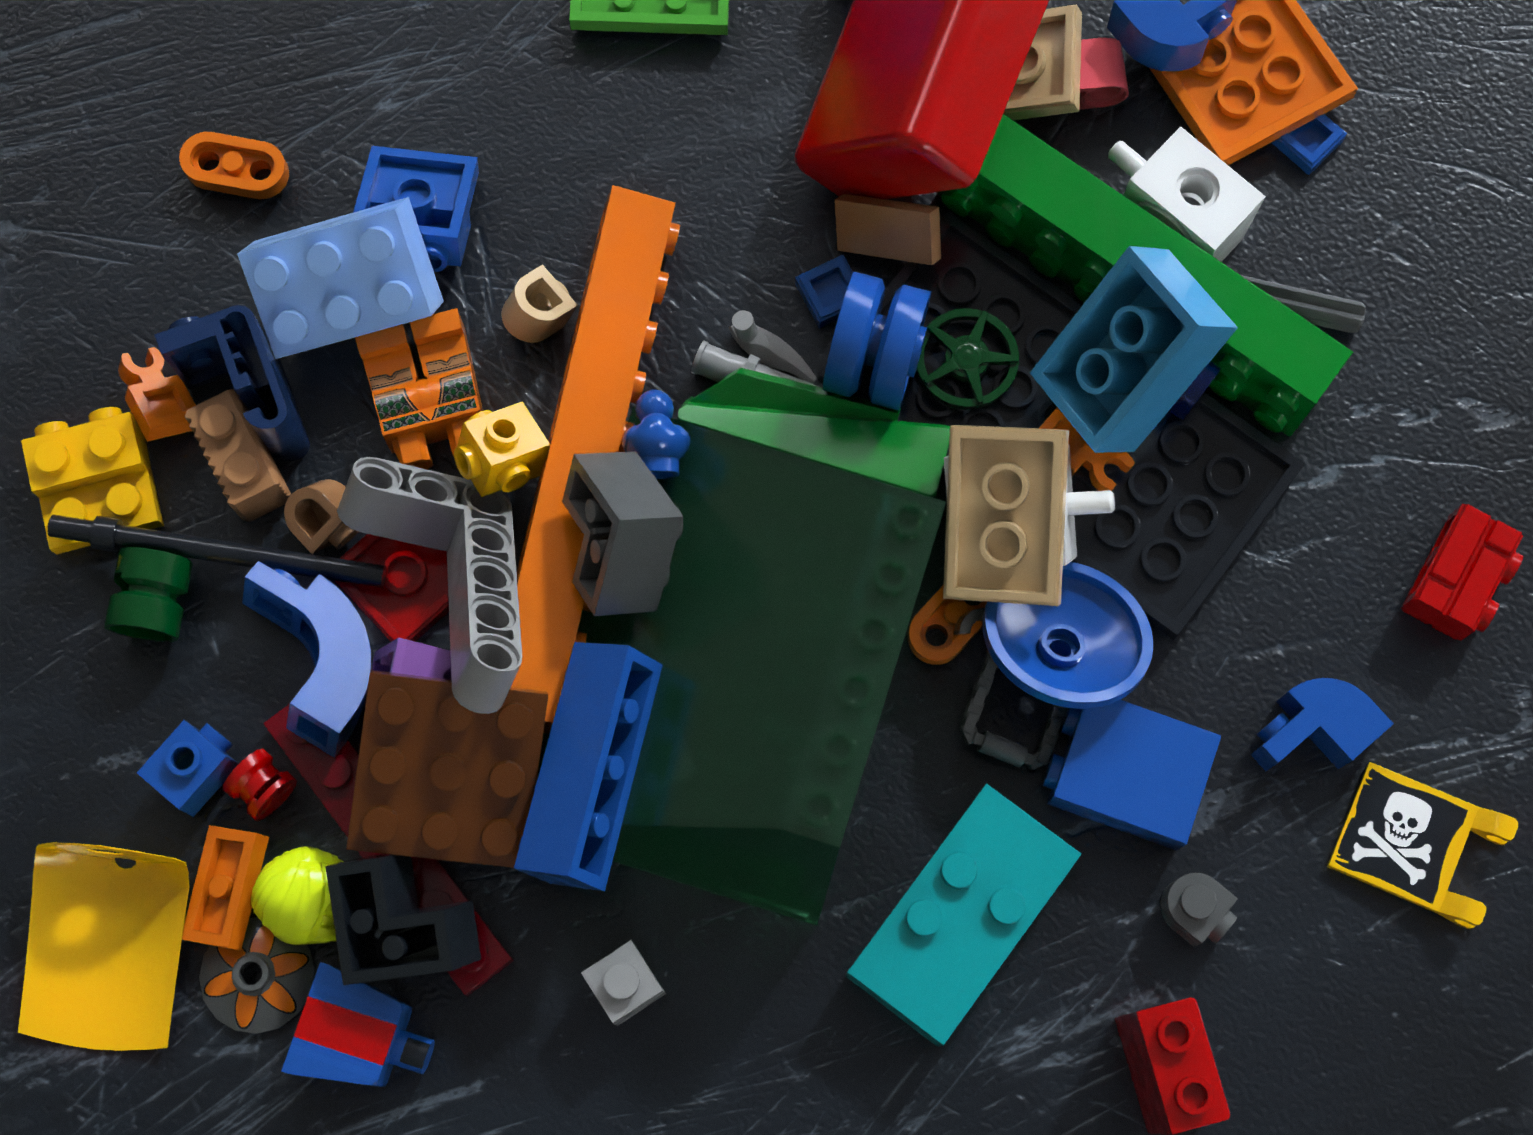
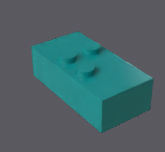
M986 783L848 970L845 977L937 1047L943 1046L1082 853Z

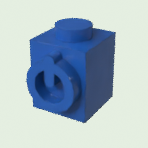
M183 720L138 770L137 774L176 808L194 817L223 785L238 763L226 753L233 744L210 724L206 723L199 730Z

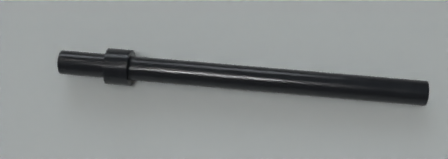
M52 515L48 523L49 537L88 542L91 544L92 549L117 552L119 548L140 547L165 551L185 558L250 568L257 561H260L273 570L281 569L289 574L315 578L320 574L328 580L383 588L386 579L387 569L385 565L125 526L121 519L97 516L92 521Z

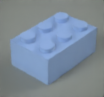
M409 197L255 240L237 253L275 359L430 317L444 302Z

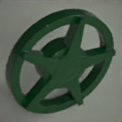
M970 308L951 310L941 314L927 325V332L916 372L925 390L940 403L961 410L983 408L999 400L1013 384L1019 365L1018 346L1009 328L992 314L984 310ZM958 320L977 321L970 335L960 336L956 339L939 329L948 323ZM985 324L1001 336L1009 354L988 350L986 344L980 340ZM932 336L946 349L944 364L928 375L924 364V350ZM992 365H1010L1008 374L1000 386L983 396L980 378L985 374L987 367ZM948 376L960 382H968L974 398L967 399L949 395L934 383Z

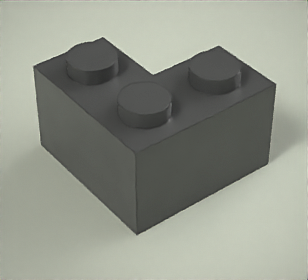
M636 451L574 454L562 503L584 534L572 583L594 616L657 611L663 587L669 581V566L675 544L682 535L683 515Z

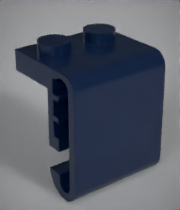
M235 305L201 318L197 316L181 318L173 322L168 330L154 334L161 355L189 390L230 376L234 390L250 410L243 413L245 419L270 452L278 459L284 461H296L307 454L310 441L281 359H275L266 332L249 308ZM268 388H271L278 408L276 418L270 404L262 394Z

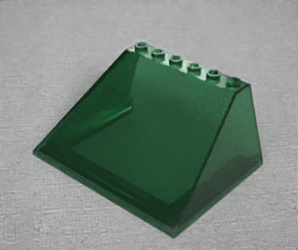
M633 406L628 422L637 425L641 422L637 418L635 406ZM671 418L673 424L680 425L689 433L690 446L689 450L679 460V476L657 479L683 515L682 535L675 544L669 566V581L663 587L657 611L594 616L592 612L582 611L578 631L587 633L586 643L629 645L663 664L613 862L817 926L845 829L935 536L940 528L947 500L928 496ZM543 733L537 779L549 739V734Z

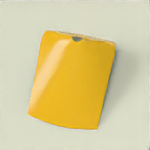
M51 842L36 846L18 1033L68 1046L94 1050L128 1051L168 1048L189 894V872L186 862L172 857L102 845ZM91 849L108 850V851H114V852H119V853L103 852V851H96V850H91ZM115 858L134 860L136 864L132 868L124 869L117 865Z

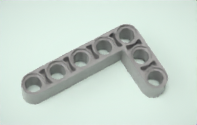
M360 458L353 465L337 509L339 518L351 529L362 533L447 551L452 692L459 704L470 711L481 714L497 712L507 697L523 658L513 516L510 498L502 490L481 497L470 479L467 480L380 458Z

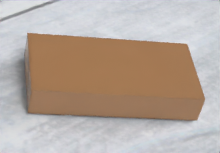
M843 194L835 199L838 251L933 265L941 259L939 207L851 194Z

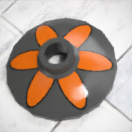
M258 917L249 919L241 951L209 946L203 955L199 981L203 1001L217 1020L235 1031L261 1034L282 1028L301 1013L315 978L316 969L312 950L308 945H292L280 941L267 927L262 925ZM258 963L262 968V977L256 984L249 985L244 980V970L248 965Z

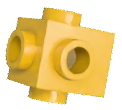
M519 402L494 412L490 410L480 411L465 421L454 451V458L460 474L467 480L471 479L481 497L500 490L512 492L525 485L530 479L540 476L550 443L524 403Z

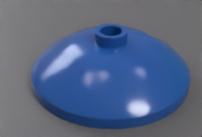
M1070 562L1063 566L1062 595L1059 606L987 602L984 609L982 622L983 636L995 664L1017 687L1033 697L1053 705L1089 709L1115 703L1129 695L1139 685L1152 659V630L1140 604L1116 580L1099 570L1083 564Z

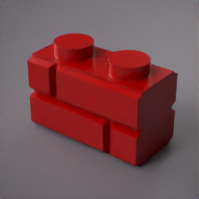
M1462 503L1448 516L1401 609L1419 621L1431 624L1434 629L1455 640L1462 641L1475 632V630L1484 632L1493 620L1499 607V603L1492 600L1499 583L1507 585L1515 576L1522 563L1523 555L1516 552L1523 538L1522 532L1499 520L1491 519L1490 515L1469 504Z

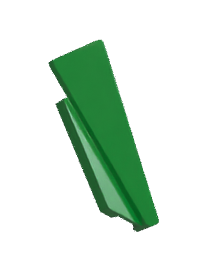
M741 367L697 396H692L685 400L677 416L678 420L928 496H936L950 437V426L898 421L901 408L899 411L872 404L868 399L838 395L823 391L821 387Z

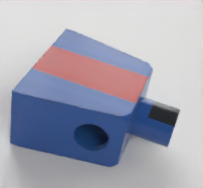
M320 962L281 1072L385 1087L394 1065L424 1074L433 1053L435 1040L406 1031L413 1007L366 982L343 985L341 969Z

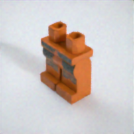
M458 308L410 322L425 377L423 379H420L412 343L403 324L355 337L372 392L382 435L392 454L395 453L402 464L428 470L434 466L428 444L449 439L454 457V451L458 444L463 423L474 414L483 411L466 330Z

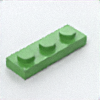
M571 0L569 21L571 30L728 35L729 0Z

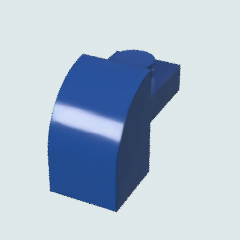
M1114 0L1107 28L1120 41L1125 51L1140 64L1159 71H1182L1201 63L1208 40L1217 37L1231 24L1233 20L1231 15L1237 0H1190L1184 5L1180 0Z
M1333 678L1312 679L1293 687L1276 701L1291 719L1289 720L1281 712L1256 734L1264 743L1250 755L1265 771H1268L1309 737L1335 767L1340 769L1353 761L1394 723L1358 687Z

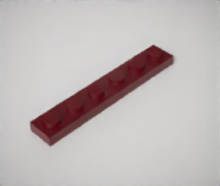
M288 704L263 724L348 837L359 753L348 739L334 758L286 729L290 705ZM358 851L362 857L382 855V853ZM411 857L419 908L469 901L439 860ZM475 908L474 914L481 960L453 971H447L462 993L467 997L514 961Z

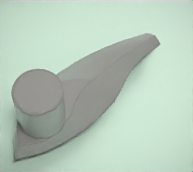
M742 310L734 314L732 326L728 328L734 340L749 355L752 354L761 358V363L768 367L789 372L809 383H815L817 377L802 357L789 344L775 334L757 326L750 312Z

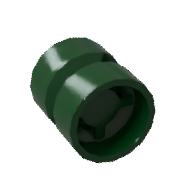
M140 547L121 548L113 581L121 588V591L112 594L109 598L104 628L116 634L157 642L177 641L184 609L176 600L178 596L188 592L193 563L187 558L165 551Z

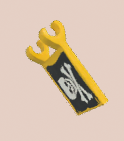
M1369 762L1327 867L1435 912L1461 927L1473 929L1482 923L1486 913V906L1475 899L1447 891L1469 832L1472 831L1497 845H1505L1515 837L1518 821L1506 814L1478 807Z

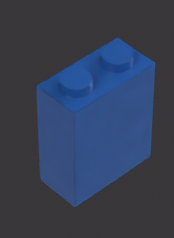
M1123 700L1097 708H1069L1060 732L1070 736L1063 756L1053 754L1043 781L1044 787L1052 789L1047 804L1176 851L1185 846L1192 830L1221 735Z

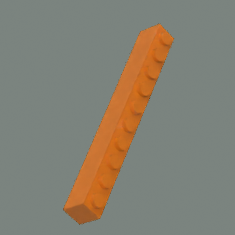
M612 185L604 205L548 439L550 447L539 476L517 568L523 658L511 687L548 692L543 731L546 734L550 733L574 642L586 643L587 633L578 631L582 611L591 612L572 583L584 534L562 503L573 455L625 452L622 447L623 435L630 427L635 425V423L626 421L629 404H636L642 395L646 379V372L638 370L641 352L650 354L658 326L657 322L649 320L652 304L661 305L669 278V273L660 271L664 254L672 256L680 230L679 224L671 222L675 202Z

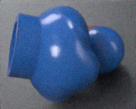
M648 390L636 402V416L641 423L630 427L624 433L622 447L625 452L636 451L656 479L679 476V460L689 450L690 436L683 427L672 423L671 418L673 417L674 406L668 394L661 390Z

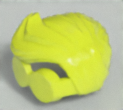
M308 846L298 847L275 857L263 867L256 879L251 895L253 912L261 920L262 925L267 927L275 937L286 944L308 945L337 941L325 866L344 861L329 852Z

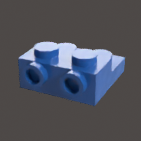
M372 146L353 212L409 197L433 271L440 272L447 265L461 267L471 228L469 211L479 174L478 157Z

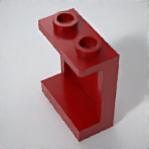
M1189 997L1115 1018L1148 1134L1173 1135L1222 1122L1230 1118V1110L1195 998Z

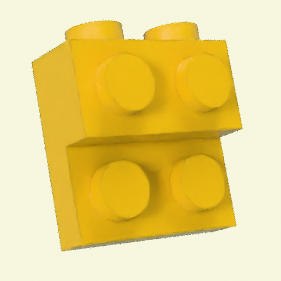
M118 407L100 408L88 415V423L69 427L63 421L43 423L34 429V437L21 440L31 491L39 497L49 549L56 555L91 546V544L49 537L48 523L52 515L92 521L97 516L121 519L125 526L155 529L164 526L145 437L131 412L122 413V409Z

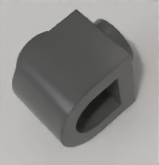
M1189 873L1171 882L1165 888L1160 900V910L1167 925L1193 947L1202 944L1207 937L1216 944L1237 919V916L1230 911V908L1238 898L1209 875Z

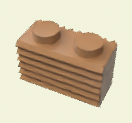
M229 389L188 409L185 419L190 423L189 427L195 433L194 437L199 442L198 446L204 451L203 455L209 461L208 465L214 471L213 475L218 480L217 484L223 489L222 494L228 499L227 503L242 520L251 522L285 505L291 492L269 449L245 419L243 413L249 411V409L235 390Z

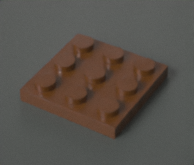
M370 670L346 850L514 868L519 843L524 832L537 782L548 692L511 687L502 707L497 712L481 714L470 711L459 704L453 695L451 680Z

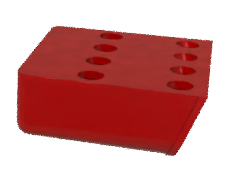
M853 0L796 149L795 163L798 168L837 196L851 194L892 199L970 186L980 172L1049 0Z

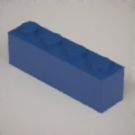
M574 642L539 776L534 788V795L524 832L519 843L514 869L550 884L605 891L663 664L629 645Z

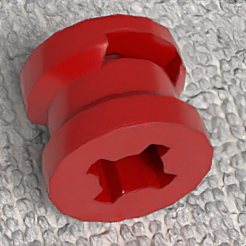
M261 748L249 754L233 769L223 784V790L233 799L241 798L247 804V813L258 822L271 815L283 804L293 792L297 780L288 771L276 769L273 766V757L265 749Z

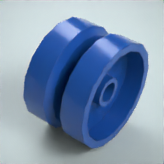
M853 272L832 339L823 380V391L851 397L859 390L866 367H873L868 391L871 403L899 411L909 377L914 378L923 348L927 332L924 322L931 291L905 284L895 291L888 315L885 316L881 315L886 289L883 279Z

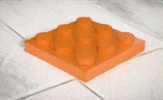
M1237 0L1231 15L1233 17L1231 24L1217 37L1208 40L1201 63L1182 71L1168 72L1149 68L1197 140L1227 165L1240 160L1279 139L1281 136L1307 124L1316 117L1353 99L1358 90L1355 83L1296 0Z

